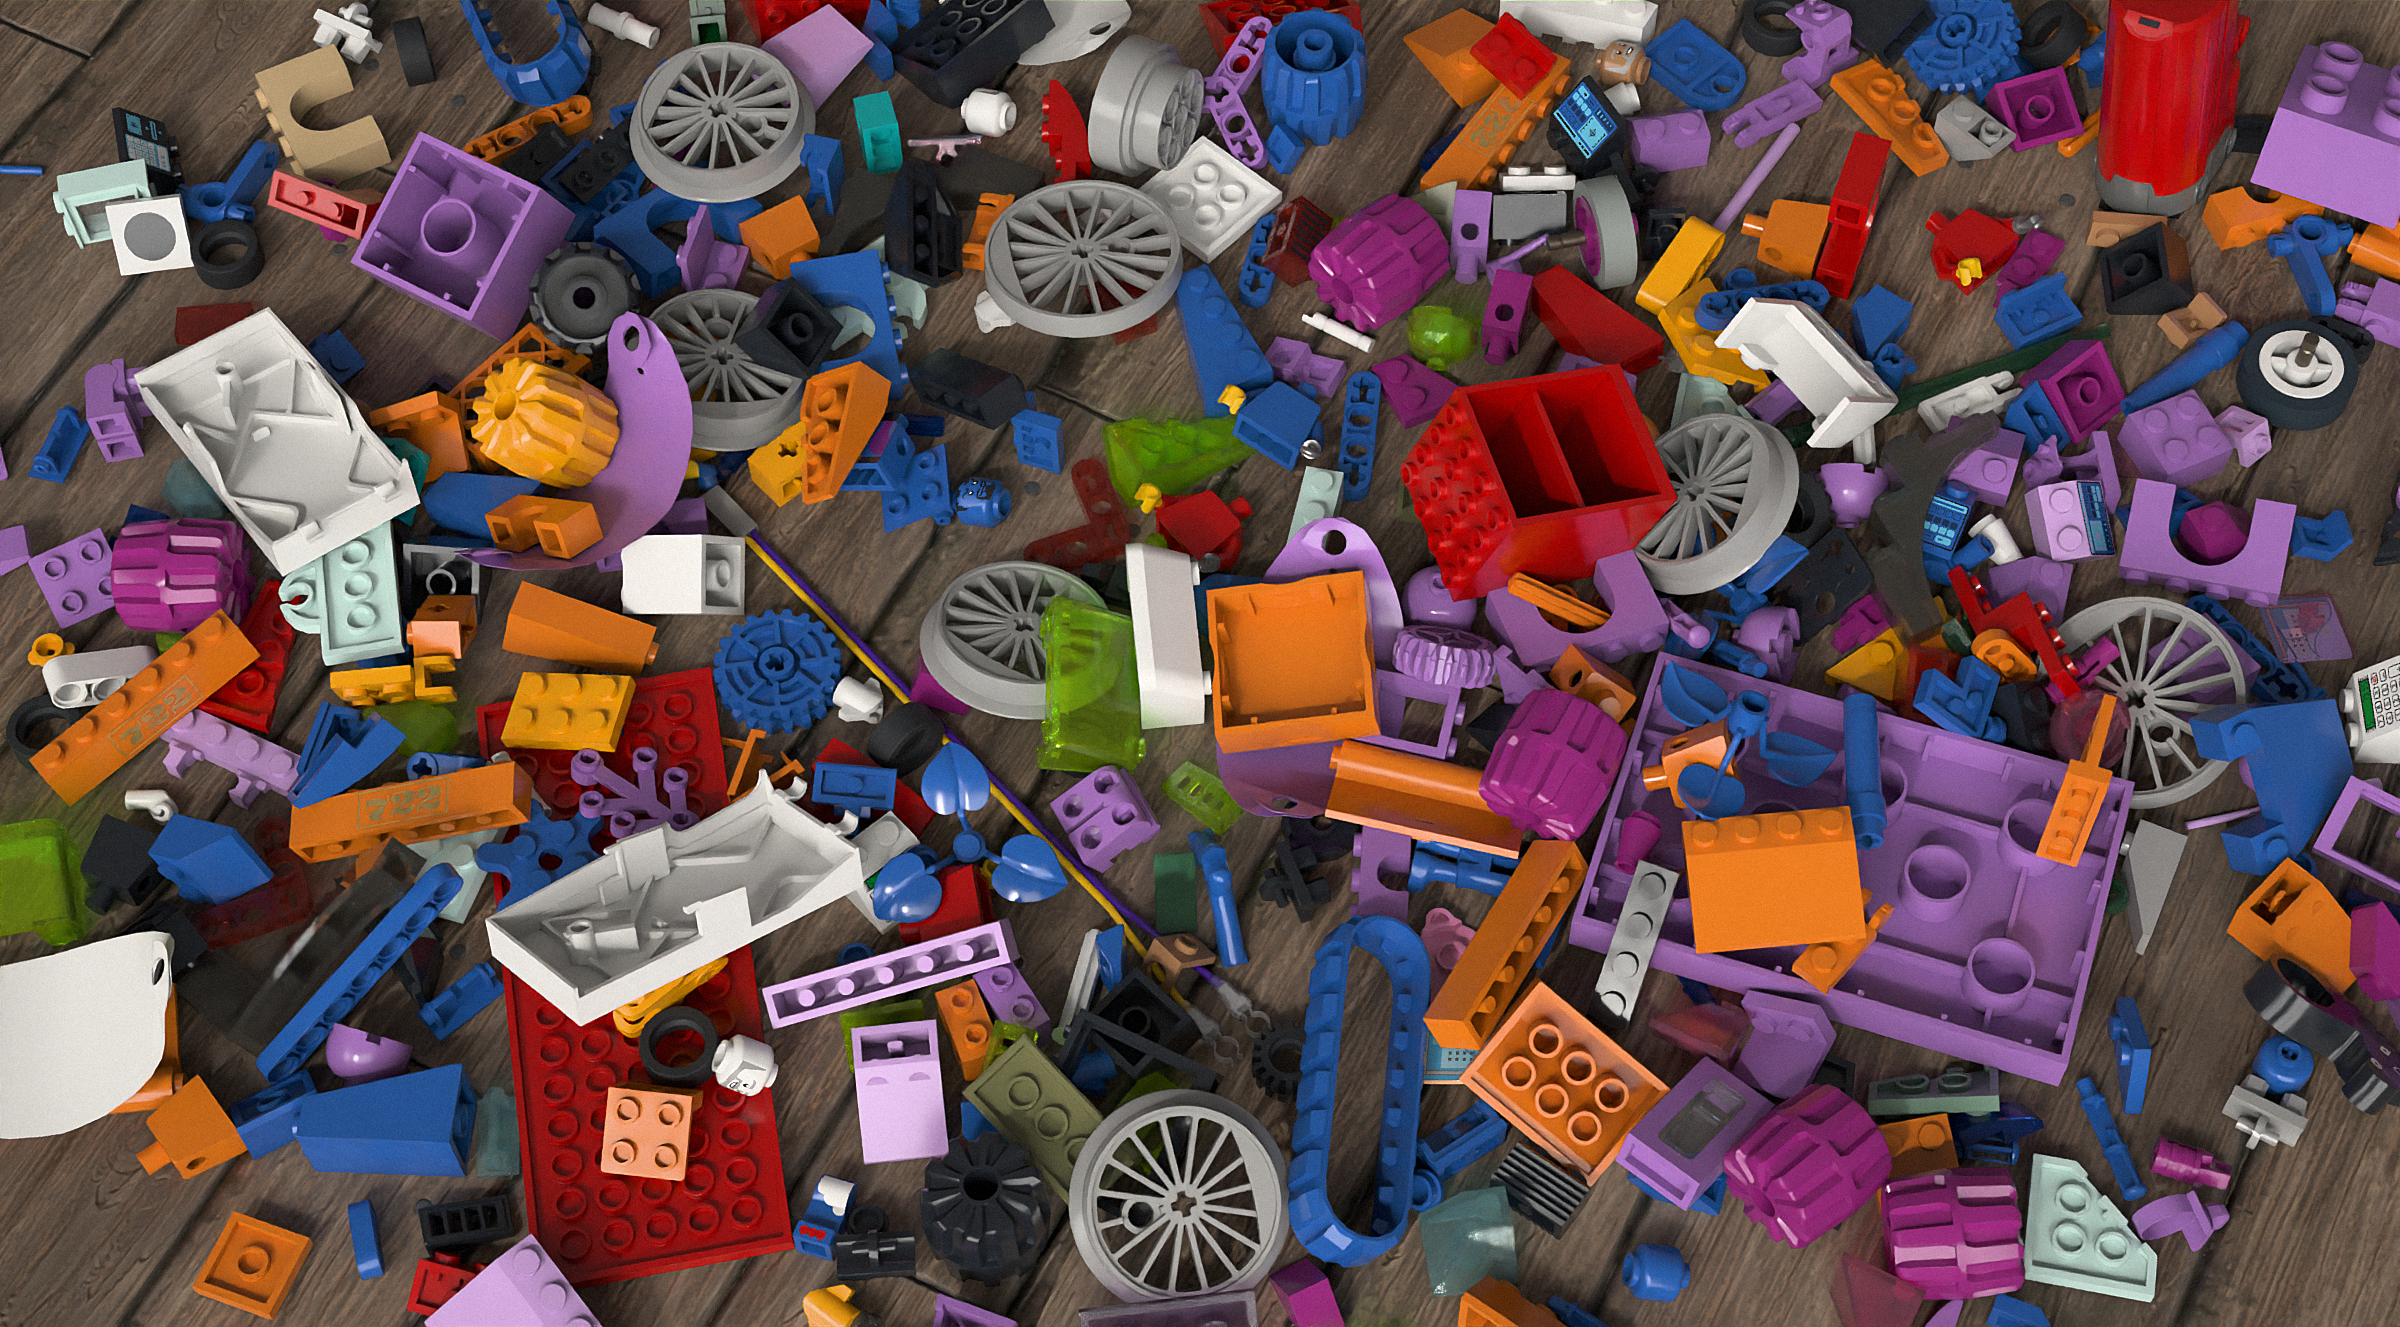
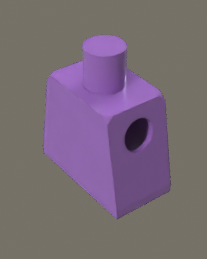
M1456 189L1449 268L1456 270L1455 279L1460 283H1474L1477 281L1478 272L1486 271L1485 264L1489 240L1492 192Z

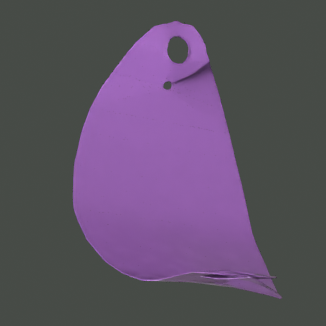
M629 311L614 320L608 335L609 367L603 393L614 402L617 408V427L620 428L619 440L614 446L609 464L605 470L602 469L593 478L591 483L584 487L572 485L570 489L561 488L558 495L554 498L592 503L594 510L599 516V525L604 538L571 559L545 556L541 543L532 545L522 552L495 548H474L453 552L461 553L456 556H463L484 566L512 570L568 569L588 565L609 557L638 540L671 510L688 468L693 438V408L687 382L672 346L653 321ZM631 326H635L639 331V345L634 351H630L626 347L624 339L626 331ZM637 368H642L644 374L641 375Z
M1326 517L1312 520L1293 536L1269 567L1260 583L1287 584L1307 577L1330 575L1329 569L1331 568L1337 570V573L1363 570L1370 590L1376 669L1404 674L1398 671L1392 663L1393 643L1395 638H1397L1399 629L1404 628L1402 611L1395 586L1378 548L1364 529L1344 517ZM1330 530H1338L1346 538V548L1341 554L1332 555L1324 549V536ZM1381 691L1379 712L1382 736L1398 739L1403 721L1405 696ZM1216 739L1219 776L1225 790L1240 808L1257 816L1311 818L1316 815L1325 814L1336 775V770L1329 769L1334 745L1342 747L1343 740L1223 754ZM1289 799L1292 802L1298 803L1291 809H1279L1273 805L1274 801Z

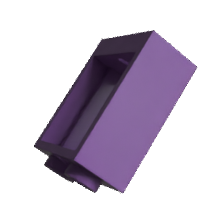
M1376 669L1378 700L1381 691L1447 705L1437 747H1432L1382 735L1351 738L1350 740L1441 761L1448 760L1453 762L1458 738L1451 736L1454 724L1462 726L1467 704L1460 701L1461 687L1459 689L1451 686L1443 687L1442 685L1430 684L1423 680H1416L1415 677Z
M2351 775L2311 852L2400 896V881L2333 848L2359 797L2400 817L2399 798Z

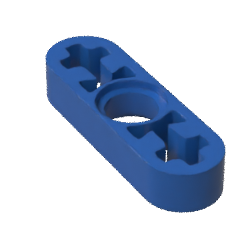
M1266 215L1261 217L1256 223L1238 282L1239 299L1247 307L1259 308L1266 305L1271 299L1288 242V224L1281 216ZM1271 230H1275L1277 232L1273 234L1272 244L1267 243V234ZM1259 256H1268L1273 262L1268 266H1259L1254 263V259ZM1255 278L1260 279V288L1256 292H1251L1255 284Z

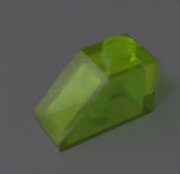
M423 699L368 707L361 713L364 721H366L375 710L406 734L407 737L395 751L409 760L418 752H448L460 740L454 724L456 719L452 713L441 705L435 708Z

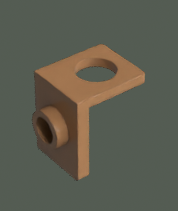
M1191 932L1154 938L1139 970L1154 982L1151 976V968L1154 962H1160L1165 968L1166 977L1163 984H1155L1169 996L1182 969L1213 964L1216 955Z

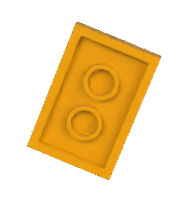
M523 672L501 740L506 747L592 749L595 751L615 752L636 683L631 676Z

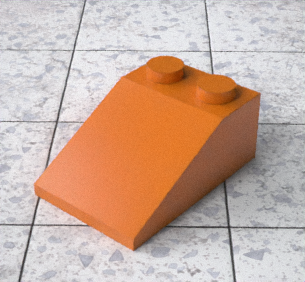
M1463 8L1405 35L1403 38L1406 45L1462 109L1493 94L1501 84L1495 76L1469 54L1472 47L1496 25Z

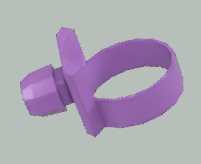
M2194 1190L2187 1194L2171 1195L2153 1201L2139 1209L2132 1217V1222L2141 1239H2159L2182 1230L2191 1251L2194 1252L2200 1250L2215 1230L2222 1228L2229 1220V1214L2224 1204L2218 1202L2201 1204Z

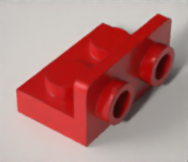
M1505 12L1500 17L1496 26L1481 38L1469 53L1521 101L1549 76L1558 60L1546 44L1541 43L1526 29L1520 20L1515 19L1508 12Z
M436 1251L435 1256L420 1258L406 1310L427 1316L433 1315L487 1268L490 1263L476 1262L475 1267L460 1263L461 1256L444 1251Z

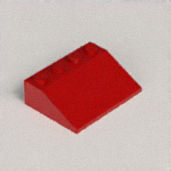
M1216 0L1198 5L1200 15L1220 63L1244 25L1250 19L1258 16L1267 18L1277 27L1282 22L1283 16L1293 11L1298 13L1311 10V7L1323 8L1324 11L1337 15L1341 13L1351 20L1353 29L1360 30L1363 36L1360 6L1355 0ZM1256 30L1254 36L1257 39H1265L1267 33L1264 30ZM1246 44L1245 48H1248L1254 55H1256L1257 50L1254 47L1251 48L1248 44ZM1241 56L1237 58L1233 64V71L1235 73L1246 71L1250 65L1249 57Z

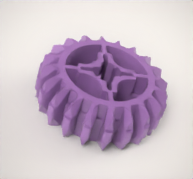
M1423 624L1418 626L1410 625L1399 629L1397 633V638H1395L1393 643L1392 663L1398 671L1403 672L1406 676L1415 677L1416 680H1423L1430 684H1438L1443 687L1451 686L1457 689L1460 687L1468 689L1474 687L1482 688L1492 684L1494 675H1496L1497 669L1492 654L1498 648L1484 637L1461 631V629L1456 630L1447 626L1438 627Z

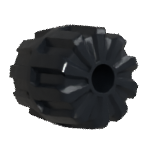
M574 242L557 248L544 257L538 265L529 286V308L538 329L545 338L556 346L574 353L594 354L608 349V335L617 317L624 315L627 311L639 315L641 309V288L632 267L624 257L613 249L595 242ZM580 287H588L595 293V303L589 309H581L574 303L573 295ZM631 326V327L628 328V330L626 331V334H625L624 339L626 338V336L629 334V332L632 330V328H633L634 326Z
M983 1131L978 1139L968 1141L963 1135H960L948 1141L949 1151L942 1158L932 1156L925 1167V1188L920 1190L922 1229L935 1259L938 1261L944 1260L950 1276L963 1283L967 1279L983 1282L985 1287L1000 1286L1003 1279L1013 1275H1018L1021 1278L1033 1268V1256L1036 1251L1045 1250L1050 1225L1048 1189L1041 1171L1036 1168L1031 1152L1020 1142L1017 1141L1006 1145L1002 1141L1001 1133Z

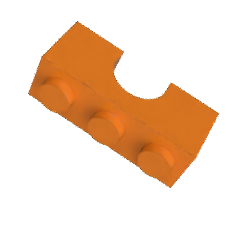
M2243 186L2209 195L2201 219L2222 251L2233 247H2244L2253 241L2267 238L2269 234H2281L2284 226L2293 224L2295 219L2302 215H2315L2322 218L2325 207L2270 189L2268 194V203H2260L2250 198Z
M518 494L485 514L494 543L499 550L522 552L532 545L541 543L545 556L571 559L604 538L599 525V516L594 510L592 503Z

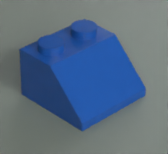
M175 813L148 851V854L159 865V873L167 879L174 881L180 888L178 891L180 896L197 905L205 902L219 906L270 881L274 875L235 828Z

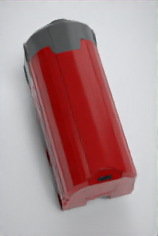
M2109 0L2098 146L2092 173L2095 174V187L2099 196L2118 213L2169 217L2187 210L2194 204L2198 205L2205 194L2207 186H2209L2222 165L2223 160L2229 157L2237 136V128L2234 125L2241 73L2237 53L2246 39L2250 26V17L2238 13V5L2241 0Z

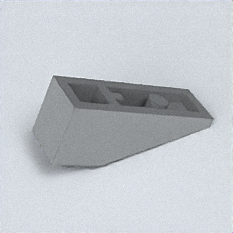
M2142 819L2135 833L2126 832L2118 854L2126 856L2120 873L2134 950L2141 955L2144 954L2188 839V836Z

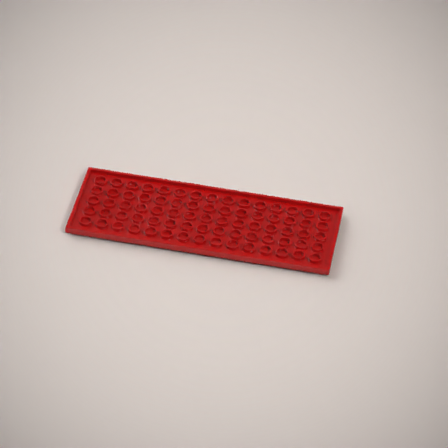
M711 666L635 679L636 687L615 752L597 751L604 761V766L639 788L638 775L632 766L633 753L638 748L648 747L657 753V767L654 771L658 802L670 809V793L663 787L664 773L669 768L679 767L688 773V785L685 791L687 810L695 813L700 821L730 806L727 796L729 785ZM514 700L476 707L481 757L487 758V761H491L494 764V761L491 759L493 755L501 751L507 752L510 759L515 761L532 778L535 791L546 805L552 809L551 816L547 817L550 821L571 820L579 810L580 796L587 791L599 792L603 795L604 799L622 798L599 782L595 785L584 786L572 779L571 761L580 750L506 747L501 740V736ZM632 814L635 820L654 819L648 814ZM604 815L605 825L594 836L592 841V847L599 855H605L603 853L604 849L617 843L616 840H619L610 832L612 815ZM518 824L509 827L501 844L510 843L519 836L520 828ZM618 824L619 826L623 827L628 826L626 824ZM546 853L539 864L545 870H556L561 866L563 859L557 855ZM492 872L497 910V904L509 892L510 881L502 873ZM750 942L726 954L729 960L724 968L706 983L699 985L687 994L680 1005L701 1010L707 1015L718 1032L720 1042L723 1040L729 1041L735 1035L740 1034L765 1044ZM502 964L529 1235L532 1233L574 1290L795 1249L772 1086L769 1088L763 1087L754 1096H747L720 1085L715 1073L706 1083L693 1088L704 1091L702 1107L692 1113L687 1175L684 1180L676 1181L602 1172L601 1160L608 1088L620 1081L658 1085L649 1078L639 1054V1036L630 1038L622 1034L614 1023L613 1011L583 1026H579ZM642 1017L636 1021H628L624 1018L629 1024H638L644 1019ZM689 1029L676 1030L667 1034L658 1043L656 1057L664 1066L671 1068L685 1067L694 1063L703 1054L705 1041L702 1035L696 1031Z

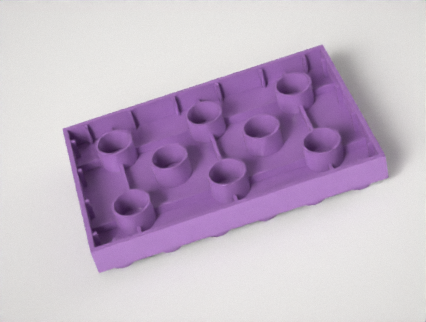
M1659 651L1574 912L1569 944L1603 954L1608 953L1634 875L1621 872L1614 865L1617 859L1616 856L1625 818L1630 817L1633 811H1644L1657 817L1662 823L1660 829L1662 837L1649 856L1684 869L1681 822L1703 820L1700 815H1696L1689 808L1676 807L1670 787L1647 791L1643 779V767L1663 764L1661 756L1665 740L1698 728L1678 722L1666 711L1663 705L1661 682L1670 661H1674L1680 667L1715 682L1724 690L1728 703L1730 700L1736 702L1739 694L1745 690H1754L1763 694L1770 704V709L1767 713V716L1770 718L1766 725L1767 734L1774 731L1795 734L1837 753L1834 761L1817 781L1805 787H1796L1781 782L1768 771V759L1762 758L1759 755V730L1749 738H1741L1734 754L1746 795L1741 810L1735 816L1844 806L1847 791L1842 701ZM1877 711L1882 796L1886 800L1887 826L1883 829L1884 843L1882 846L1872 850L1856 849L1861 890L1866 887L1873 892L1870 903L1863 909L1865 923H1869L1877 909L1885 904V902L1893 906L1894 911L1886 924L1877 933L1876 940L1826 995L1792 971L1793 963L1810 944L1696 954L1684 870L1673 906L1661 931L1649 967L1746 995L1748 990L1821 1005L1829 1020L2059 1086L2068 1066L2135 782L2114 776L2111 777L2109 787L2077 867L2069 866L2036 856L2041 835L2068 767L2067 763ZM1726 716L1725 722L1727 725L1730 740L1732 741L1734 735L1729 730V725L1727 722L1728 716ZM1707 719L1703 725H1706L1711 722Z

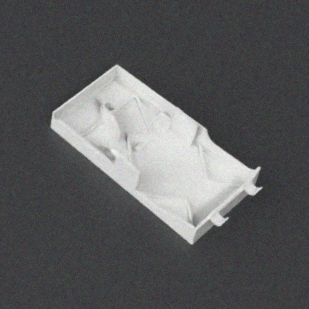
M269 307L134 374L144 403L282 576L420 504L408 461L404 458L401 463L377 437L362 418L355 402Z
M761 769L759 770L757 785L750 794L683 831H675L666 821L656 827L616 840L617 843L604 849L603 853L605 855L486 918L485 922L492 956L579 1026H583L863 887L859 847L844 838L857 827L858 816L846 810L845 816L840 823L835 825L830 822L824 824L793 803L805 794L807 789L805 781L796 776L789 789L783 791L778 788L774 790L766 770Z

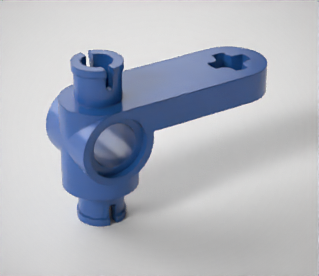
M263 139L257 140L226 184L221 182L197 183L193 187L180 184L178 186L180 190L176 189L175 194L181 193L187 215L203 221L205 226L227 219L242 221L248 225L250 223L253 224L255 208L250 205L276 169L279 161V147L277 144Z
M2302 215L2296 218L2293 224L2284 226L2281 234H2269L2266 242L2267 250L2270 252L2271 258L2285 255L2311 316L2322 315L2332 317L2336 310V297L2320 257L2335 255L2339 246H2349L2354 237L2353 229L2350 228L2349 222L2335 225L2332 219H2322L2315 215Z

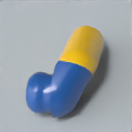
M689 460L684 479L697 478V485L700 489H712L718 485L716 477L718 471L712 464Z

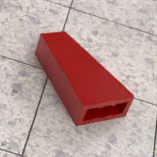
M1557 265L1547 271H1539L1533 275L1532 310L1566 352L1588 357L1592 361L1603 365L1620 363L1623 370L1635 376L1661 363L1665 340L1660 334L1561 265Z

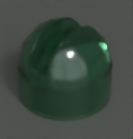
M2112 879L2106 902L2104 913L2109 915L2123 912L2129 905V893L2124 884L2117 879ZM2116 893L2117 899L2111 902L2109 895Z

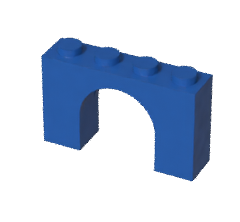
M703 160L693 167L708 168L709 163ZM657 186L653 191L636 201H632L625 208L608 218L602 219L593 226L594 242L609 247L624 257L636 273L641 291L653 300L681 283L680 267L676 264L677 254L652 234L655 229L668 222L689 220L692 216H696L700 204L707 205L713 231L728 243L742 245L739 224L762 213L763 206L752 197L727 203L696 202L675 196Z
M878 249L790 263L792 277L824 308L832 306L854 307L865 313L875 325L873 338L865 349L849 358L821 362L812 376L861 361L891 381L888 401L903 399L902 385L909 384L906 362L898 363L896 351L903 350L900 329H892L890 318L897 317L893 295L886 296L884 284L891 283L887 261L880 262Z

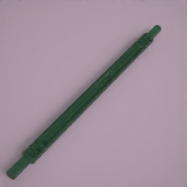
M2102 324L2078 333L2070 331L1894 391L1898 398V403L1882 419L1919 407V403L1980 377L1985 376L1987 378L2005 370L2013 375L2033 368L2070 340H2104L2110 338V328L2107 324ZM1815 418L1779 431L1787 438L1793 449L1808 445L1807 441L1814 433L1812 422Z

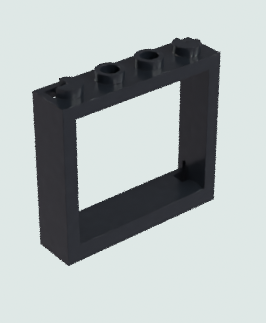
M1082 1008L1077 1016L1074 1015L1070 1025L1065 1026L1063 1038L1066 1040L1060 1053H1055L1050 1058V1061L1071 1082L1096 1030L1196 1077L1190 1088L1191 1090H1199L1216 1095L1224 1079V1076ZM1177 1116L1169 1132L1179 1172L1186 1158L1191 1122L1190 1116ZM1205 1118L1199 1119L1197 1133ZM1163 1145L1156 1162L1173 1184L1174 1181L1165 1145ZM1152 1168L1148 1179L1166 1189V1185ZM1144 1185L1141 1191L1142 1194L1162 1196ZM1103 1196L1097 1201L1098 1208L1119 1217L1121 1203L1107 1196ZM1136 1202L1134 1208H1130L1128 1212L1129 1221L1135 1226L1147 1224L1152 1215L1151 1207L1146 1202Z

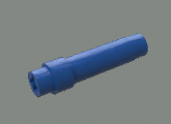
M2233 320L2228 321L2222 327L2211 329L2200 337L2192 348L2156 373L2121 401L2120 405L2125 417L2127 418L2131 413L2185 393L2214 370L2222 369L2239 355V351L2247 345L2249 335L2246 329L2240 323Z
M1857 693L1846 697L1843 701L1847 791L1844 806L1850 807L1856 849L1872 850L1883 845V829L1887 826L1886 800L1882 796L1876 699L1869 694Z

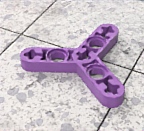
M1262 16L1254 17L1244 25L1213 76L1202 77L1204 82L1202 113H1212L1232 156L1253 172H1257L1266 166L1269 152L1242 97L1263 63L1265 39H1257L1254 33L1256 30H1264L1268 35L1271 27H1275L1267 18ZM1246 44H1248L1251 48L1254 47L1257 50L1256 55H1254L1248 48H1245ZM1241 56L1249 57L1250 65L1248 69L1242 73H1235L1233 71L1234 61ZM1223 87L1229 92V95L1223 96L1222 102H1220L1215 96H1206L1205 89L1210 94H1220ZM1235 116H1243L1245 119L1243 129L1237 133L1229 132L1228 124L1230 120ZM1247 140L1248 144L1256 151L1254 153L1256 159L1251 162L1246 158L1248 152L1241 143L1242 141Z

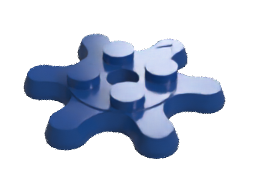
M531 798V822L518 824L520 828L519 836L506 844L486 842L476 850L474 855L475 863L482 871L502 873L510 881L509 892L497 904L496 912L498 913L602 857L603 855H599L594 851L592 841L594 836L604 827L605 816L586 818L578 810L576 815L569 821L553 822L546 817L542 804L536 799ZM546 853L557 855L563 859L561 866L551 871L545 870L539 863Z

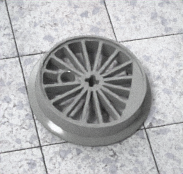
M707 43L674 55L659 66L649 77L631 117L629 130L630 144L635 160L641 170L653 183L663 190L680 198L696 202H734L754 197L775 187L800 165V153L804 146L803 138L806 133L814 135L816 116L813 101L805 85L774 56L757 47L742 43ZM729 70L740 71L727 91ZM721 71L719 91L716 96L708 73ZM751 74L760 76L743 89ZM702 75L710 98L690 79ZM772 83L779 88L757 95ZM682 85L695 98L676 92L674 89ZM666 100L682 107H666L662 105ZM786 100L791 104V107L788 109L763 108ZM655 119L676 120L652 128ZM767 121L788 123L784 130H779L768 126ZM752 129H758V130H759L758 132L753 133V134H748V133H747L749 130H752ZM682 133L662 148L658 147L655 143L656 140ZM712 138L709 167H693ZM697 139L682 162L671 158ZM771 140L776 141L769 149L766 150ZM720 141H727L735 166L717 169ZM734 142L745 152L755 153L758 157L742 163Z
M729 289L695 290L668 300L648 318L657 325L663 334L669 331L683 341L666 337L672 346L685 380L693 378L687 383L690 396L704 383L708 385L701 402L691 401L693 408L692 447L712 451L749 450L767 445L780 436L788 426L801 421L800 408L807 380L759 366L732 341L741 323L745 322L759 301V297ZM701 319H709V320H707L705 323H703V321H702ZM725 319L733 320V325ZM690 322L699 337L681 324ZM638 329L627 345L630 351L636 350L639 345ZM713 336H718V337H721V338H723V339L717 340V339H714ZM637 368L641 375L644 374L642 368ZM762 381L789 389L783 395H780ZM731 386L741 402H730L729 388ZM746 387L765 400L754 401ZM714 389L721 390L723 402H709Z
M1725 413L1706 414L1676 425L1654 441L1667 474L1669 475L1674 470L1684 484L1670 480L1678 499L1633 551L1652 588L1669 594L1688 595L1702 593L1720 587L1745 573L1761 559L1766 550L1781 535L1790 519L1797 499L1799 488L1797 457L1790 442L1779 430L1755 419L1741 418ZM1740 441H1746L1735 451ZM1718 442H1722L1717 450ZM1700 449H1702L1701 457H1700V461H1699V460H1698L1697 451L1700 450ZM1684 459H1687L1690 478L1678 465ZM1744 497L1742 504L1727 500V498ZM1725 510L1738 514L1733 530L1721 517ZM1716 520L1728 536L1714 547L1710 522ZM1699 528L1703 552L1692 557ZM1662 540L1656 552L1651 555L1650 550ZM1680 542L1677 558L1675 560H1669L1676 546Z
M1002 561L986 564L964 573L947 587L941 598L931 607L920 631L921 654L927 669L934 679L947 692L967 705L1002 717L1047 719L1079 711L1097 701L1111 688L1121 668V640L1102 598L1093 588L1078 577L1062 569L1042 563ZM1003 595H1010L1013 607ZM1020 595L1031 596L1026 611L1023 610ZM949 622H954L965 626H948ZM1081 635H1094L1095 639ZM993 650L987 656L983 654L985 652ZM1076 651L1094 654V656L1089 659ZM1005 655L1010 658L1008 667L999 663ZM1036 656L1055 678L1040 679ZM1056 658L1077 670L1072 673L1067 672ZM1017 661H1026L1030 677L1015 671Z
M1171 1089L1146 1094L1124 1104L1103 1120L1090 1135L1077 1158L1069 1188V1218L1076 1245L1083 1260L1095 1277L1113 1294L1131 1305L1158 1314L1177 1316L1195 1315L1216 1310L1239 1299L1257 1285L1273 1266L1281 1252L1290 1225L1287 1206L1290 1193L1287 1187L1289 1174L1287 1166L1276 1142L1266 1128L1253 1115L1236 1103L1212 1093L1191 1089ZM1176 1116H1190L1191 1122L1181 1182L1166 1119ZM1200 1118H1205L1220 1124L1222 1129L1190 1183L1198 1121ZM1154 1121L1159 1122L1174 1181L1173 1184L1136 1135L1138 1129ZM1231 1131L1240 1155L1198 1187L1222 1143ZM1127 1137L1131 1138L1166 1185V1189L1112 1158L1114 1151ZM1241 1163H1244L1249 1182L1203 1194ZM1111 1164L1162 1196L1100 1189L1099 1183L1105 1166ZM1251 1189L1255 1210L1208 1204L1205 1201ZM1180 1191L1185 1196L1193 1198V1203L1187 1205V1213L1182 1214L1177 1208H1171V1203L1177 1201V1193ZM1107 1196L1124 1199L1120 1205L1119 1217L1099 1222L1097 1216V1197ZM1136 1202H1146L1151 1207V1219L1143 1226L1132 1225L1128 1218L1129 1209ZM1209 1210L1257 1217L1259 1232L1257 1241L1250 1240L1203 1211ZM1199 1218L1252 1248L1247 1257L1236 1268ZM1169 1220L1138 1274L1133 1276L1118 1263V1258ZM1192 1223L1195 1224L1230 1271L1224 1277L1210 1284H1207ZM1123 1224L1130 1232L1136 1234L1117 1250L1110 1252L1101 1231L1104 1228ZM1176 1224L1167 1288L1144 1282L1146 1274ZM1185 1225L1200 1287L1175 1289L1183 1228Z

